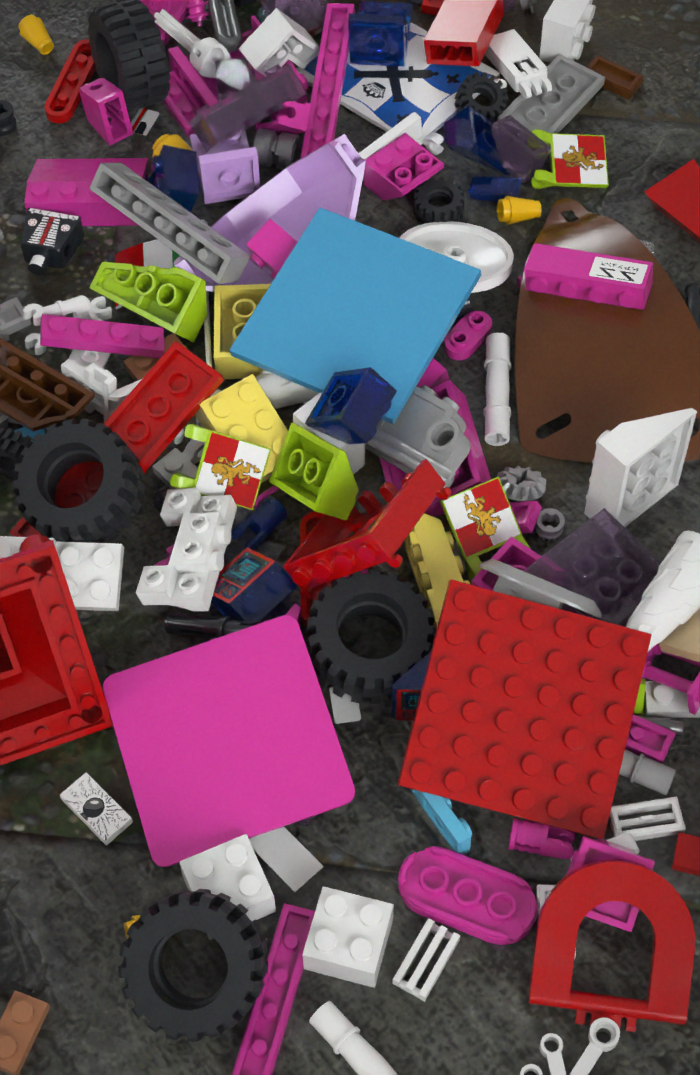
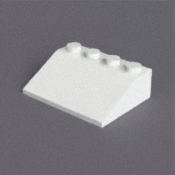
M689 408L624 422L612 431H604L598 437L595 457L592 461L593 468L589 478L590 484L588 494L586 495L587 501L584 514L609 537L612 538L678 486L697 414L696 410Z

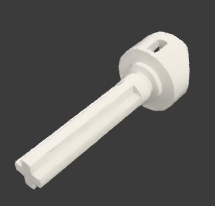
M164 9L160 13L156 12L154 14L156 18L155 23L190 52L189 62L200 75L208 78H218L228 71L231 64L230 54L216 39L207 37L200 40Z

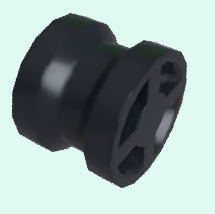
M0 100V136H5L14 132L17 123L12 104L8 101Z

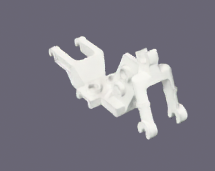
M80 295L65 301H56L55 304L42 307L39 304H28L23 309V318L28 320L33 317L34 326L40 325L42 314L65 317L66 314L73 313V318L105 321L112 318V308H105L106 299L104 296L94 298L90 302L86 296ZM32 333L26 337V349L35 346V355H41L46 351V346H40V334ZM73 349L69 359L61 364V373L95 393V398L85 407V411L91 413L97 410L104 415L105 423L142 379L117 389V378L110 371L104 369L111 353ZM183 429L174 438V444H179L183 441Z

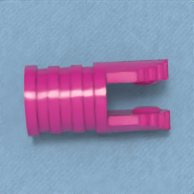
M513 818L508 849L569 860L574 853V847H572L571 843L575 840V832L547 824H540L535 821L530 822L529 820Z

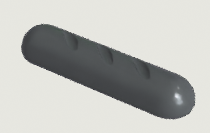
M207 0L209 1L208 6L216 40L227 49L228 53L237 51L242 45L243 37L234 0Z

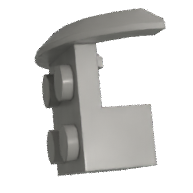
M491 559L480 563L478 566L499 576L493 591L561 609L563 603L598 618L602 616L593 600L503 562Z

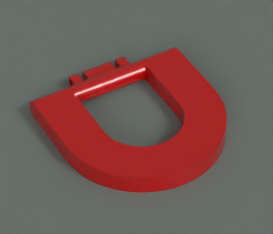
M626 860L596 861L583 865L567 874L549 893L538 918L528 1003L576 1010L575 1024L585 1025L586 1013H591L590 1026L598 1018H609L618 1025L619 1030L621 1018L625 1017V1031L631 1032L636 1031L637 1018L685 1025L695 954V931L690 912L680 894L665 878L654 870ZM611 901L626 902L640 909L649 919L653 930V949L646 1000L570 990L578 929L586 914L596 906Z

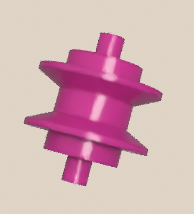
M188 0V5L183 7L189 9L190 14L185 19L197 22V27L203 26L202 20H207L206 16L211 15L205 11L204 7L209 1Z

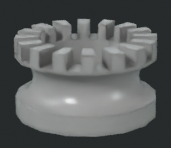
M553 508L541 510L535 524L536 534L539 537H543V540L548 539V541H551V539L554 541L556 538H559L564 530L565 519L563 514ZM543 520L548 522L555 521L556 524L558 523V526L555 528L551 525L545 527L542 523Z

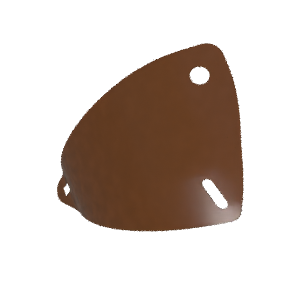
M561 198L556 200L534 243L653 262V284L645 308L641 310L529 291L525 289V274L523 272L515 338L517 413L520 442L523 449L529 453L555 459L592 462L595 457L598 437L606 430L612 431L621 423L689 408L697 411L696 417L700 422V330L676 286L651 252L623 225L609 217L589 212L574 199ZM572 210L579 219L574 222H568L561 213ZM563 414L571 415V423L565 428L544 439L536 437V431L540 426ZM700 428L694 436L690 437L684 462L700 458Z

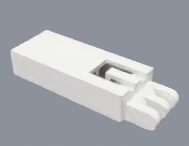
M515 29L493 36L485 55L515 92H520L527 99L532 97L531 91L535 96L542 94V89L545 92L552 91L551 82L547 78V67ZM513 63H517L520 66V71Z

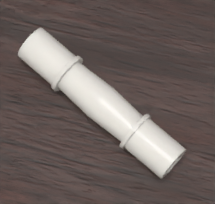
M492 333L486 338V360L484 362V368L487 371L485 386L486 407L483 410V414L485 417V441L493 446L505 445L510 440L509 371L511 370L512 363L510 361V338L504 333Z
M331 1001L324 1003L312 1015L309 1023L331 1045L335 1054L340 1053L358 1075H398L383 1056L359 1034L360 1029L355 1027Z

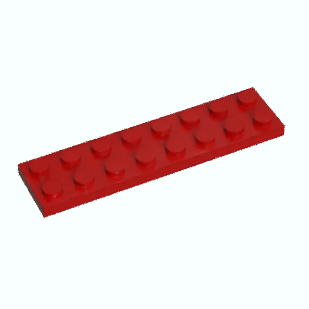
M175 341L105 421L104 425L108 426L112 432H116L133 451L139 460L138 464L141 466L144 474L198 412L200 404L210 398L222 384L224 378L212 367ZM90 461L70 468L57 485L55 493L57 507L73 508L89 501L101 486L104 472L103 464ZM24 517L9 532L13 537H29L40 534Z

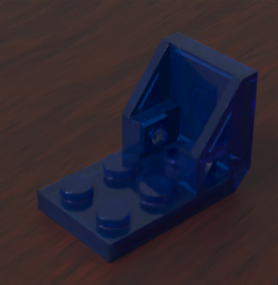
M360 1L358 14L349 13L348 18L350 64L405 67L413 4Z

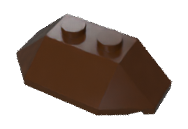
M0 338L1 413L34 432L53 424L61 423L64 420L76 418L95 398L94 392Z

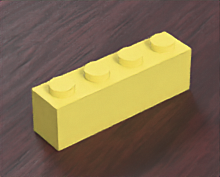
M424 513L404 542L419 591L428 600L426 609L430 608L433 610L435 616L433 626L437 630L449 580L452 579L466 584H470L469 580L463 581L461 575L464 574V569L460 556H454L452 550H455V545L451 532H445L440 519Z

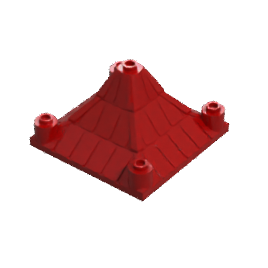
M40 534L25 538L20 545L19 553L0 559V766L113 726L54 542Z

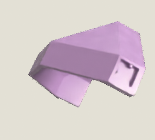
M343 134L286 167L226 212L211 228L248 255H251L246 244L270 218L297 242L319 207L355 221L366 160L361 158L347 136ZM181 256L173 262L176 268H181L205 280L206 291L214 292V286L271 284L273 282V279L270 277L272 272L265 266L263 269H260L250 258L238 282L222 284L215 282Z

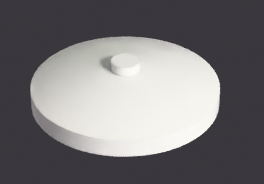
M453 221L430 222L413 227L400 236V239L480 269L481 277L471 293L489 290L502 284L507 280L512 271L514 254L511 246L498 234L477 225Z

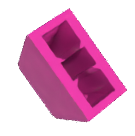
M99 78L80 88L79 92L86 118L109 146L133 135L121 89L105 78Z

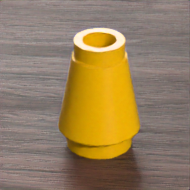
M35 15L24 17L18 25L20 36L42 55L50 53L54 48V43L42 19Z
M511 196L498 200L497 217L499 222H505L506 225L541 216V203L539 200L534 201Z

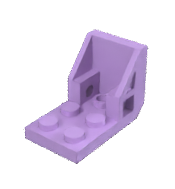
M244 126L190 135L204 204L246 198L260 188L256 147L249 148Z

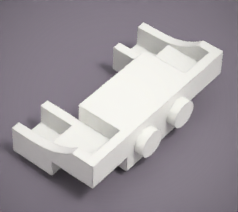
M197 488L167 490L160 515L167 527H180L169 564L166 566L143 567L136 594L143 605H171L193 612L209 611L219 572L224 567V554L226 546L231 541V528L237 511V505L231 495L201 496Z

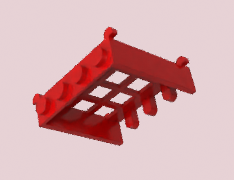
M427 459L422 460L413 473L405 475L401 481L403 486L399 491L391 482L383 484L379 492L388 504L382 506L370 491L365 490L358 498L359 503L366 510L365 513L361 514L354 506L347 520L326 514L321 517L283 566L292 577V580L301 588L299 593L302 597L309 599L314 593L313 587L387 562L393 568L400 566L403 561L402 557L399 554L394 555L436 496L441 500H447L451 495V490L449 487L443 488L446 483ZM374 521H376V522L374 523V525L371 527V529H368V528L370 527V525H371ZM351 532L356 533L355 535L348 537Z

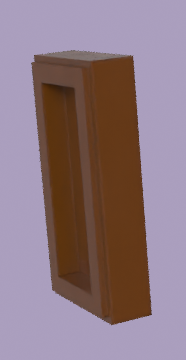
M598 55L587 65V68L605 76L603 88L628 100L643 84L644 76Z

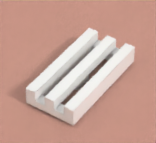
M677 796L611 806L609 818L614 837L630 833L635 841L678 835L679 832L684 833L686 829ZM672 809L673 811L672 813L646 815L619 821V816ZM674 821L676 822V823H671V824H665V825H658V826H652V827H645V828H639V829H632V830L622 831V829H629V828L642 827V826H648V825H655V824H661V823H668V822H674Z
M428 918L395 974L392 984L425 1002L460 941V935L455 932L452 934L447 931L448 928L443 925L438 926L435 924V921ZM430 933L435 934L409 982L405 981V976ZM442 939L448 941L422 989L417 988L416 985Z

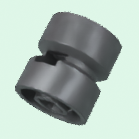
M259 128L253 145L257 150L259 165L271 167L274 163L278 169L284 170L289 165L295 163L299 156V135L282 132L278 136L274 130Z

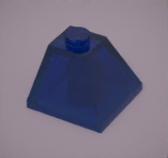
M469 105L444 123L445 142L451 150H456L464 157L508 176L511 174L506 131Z

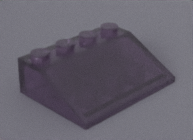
M604 508L529 566L524 572L593 600L602 616L598 618L563 603L561 610L625 627L641 602L643 592L656 576L661 562Z

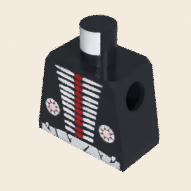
M28 208L21 237V248L24 260L29 263V271L35 275H43L47 266L59 269L64 268L84 239L81 217Z

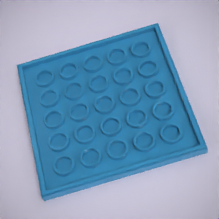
M319 207L229 351L231 356L315 392H321L325 396L329 394L339 376L373 390L378 395L367 414L394 425L479 281L481 270ZM342 382L339 388L337 389L335 395H337L338 392H342L340 391L342 385L347 383ZM349 385L352 388L349 392V388L347 389L346 393H349L348 396L345 398L344 395L342 398L366 408L373 394ZM355 392L358 394L365 393L368 397L367 401L364 403L357 402L356 398H353Z

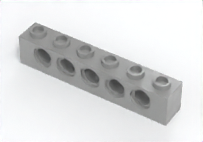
M100 163L89 188L218 284L239 281L250 255L123 163Z

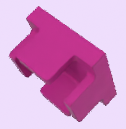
M583 836L579 850L575 849L567 874L583 865L601 860H626L644 865L652 870L655 861L638 855L632 849L600 838L594 840ZM611 901L596 906L586 914V917L632 932L639 909L626 902Z

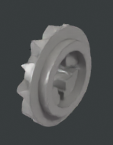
M519 465L514 469L505 467L504 471L497 474L509 499L532 501L540 498L546 491V479L541 476V472L532 471L531 467L521 468Z

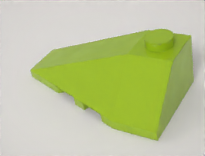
M102 262L89 287L95 292L193 343L207 317L205 280L181 268L171 267L170 269L151 265L145 267L126 263Z

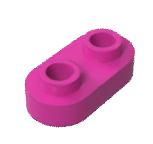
M482 311L467 313L446 335L444 339L445 354L453 360L469 358L484 343L487 336L491 334V317Z

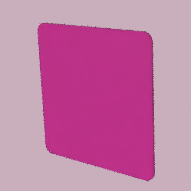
M283 615L108 676L103 683L104 695L149 851L154 863L160 867L178 864L184 859L244 834H247L248 838H252L350 803L355 796V787L298 621L292 616Z

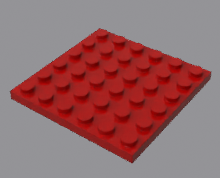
M449 580L397 785L604 840L652 634L456 580Z

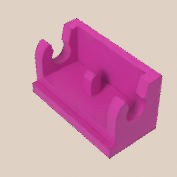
M286 101L282 103V106L286 107L285 109H263L261 113L270 115L272 122L256 123L255 131H258L259 128L274 130L278 136L282 132L292 134L306 132L311 104L307 102L301 104L294 101Z

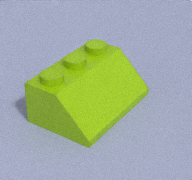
M291 423L269 482L315 512L347 520L350 511L355 505L359 489L345 451L300 425Z

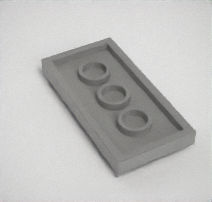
M559 54L547 66V78L551 82L552 91L545 92L542 89V94L536 96L531 91L532 97L527 99L520 94L498 117L497 126L526 141L529 140L532 131L535 129L558 134L602 88L605 76Z

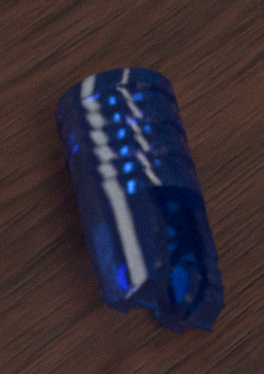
M478 176L472 177L469 184L471 186L468 190L470 198L476 200L498 202L499 199H504L506 196L520 198L521 178Z
M271 496L266 497L231 531V538L233 540L238 539L245 532V529L249 527L257 536L249 540L243 550L247 547L254 550L287 518L286 509L275 498Z

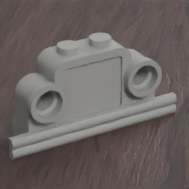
M422 385L421 388L416 386L394 425L366 414L360 424L364 429L366 450L405 473H413L420 462L427 459L446 483L443 488L451 487L455 472L469 454L471 447L469 439L464 435L466 423L457 413L460 409L457 403L448 397H444L441 400L432 389ZM358 411L356 412V414H352V417L350 418L354 420L358 414Z

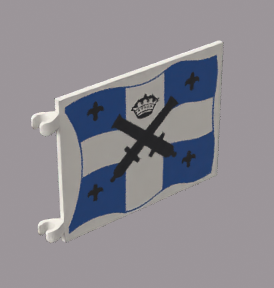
M377 3L353 22L340 104L386 132L415 112L421 117L423 134L416 142L420 145L424 144L432 154L438 155L444 150V147L440 145L443 143L444 138L436 132L458 114L459 107L455 108L454 103L456 99L454 98L468 75L472 77L475 72H478L480 77L482 72H486L487 78H490L491 75L496 76L494 79L496 83L501 80L503 83L501 89L507 87V82L499 78L500 72L482 62L479 66L427 64L424 38L428 32ZM319 52L303 69L299 66L296 68L300 74L305 75L308 85L312 88ZM473 93V94H472L473 99H475V98H476L478 95H480V94H479V93Z

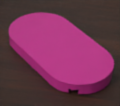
M438 846L427 847L423 851L412 853L405 859L400 868L398 876L400 896L406 906L418 915L497 945H508L522 940L531 932L536 923L538 904L529 884L515 874Z

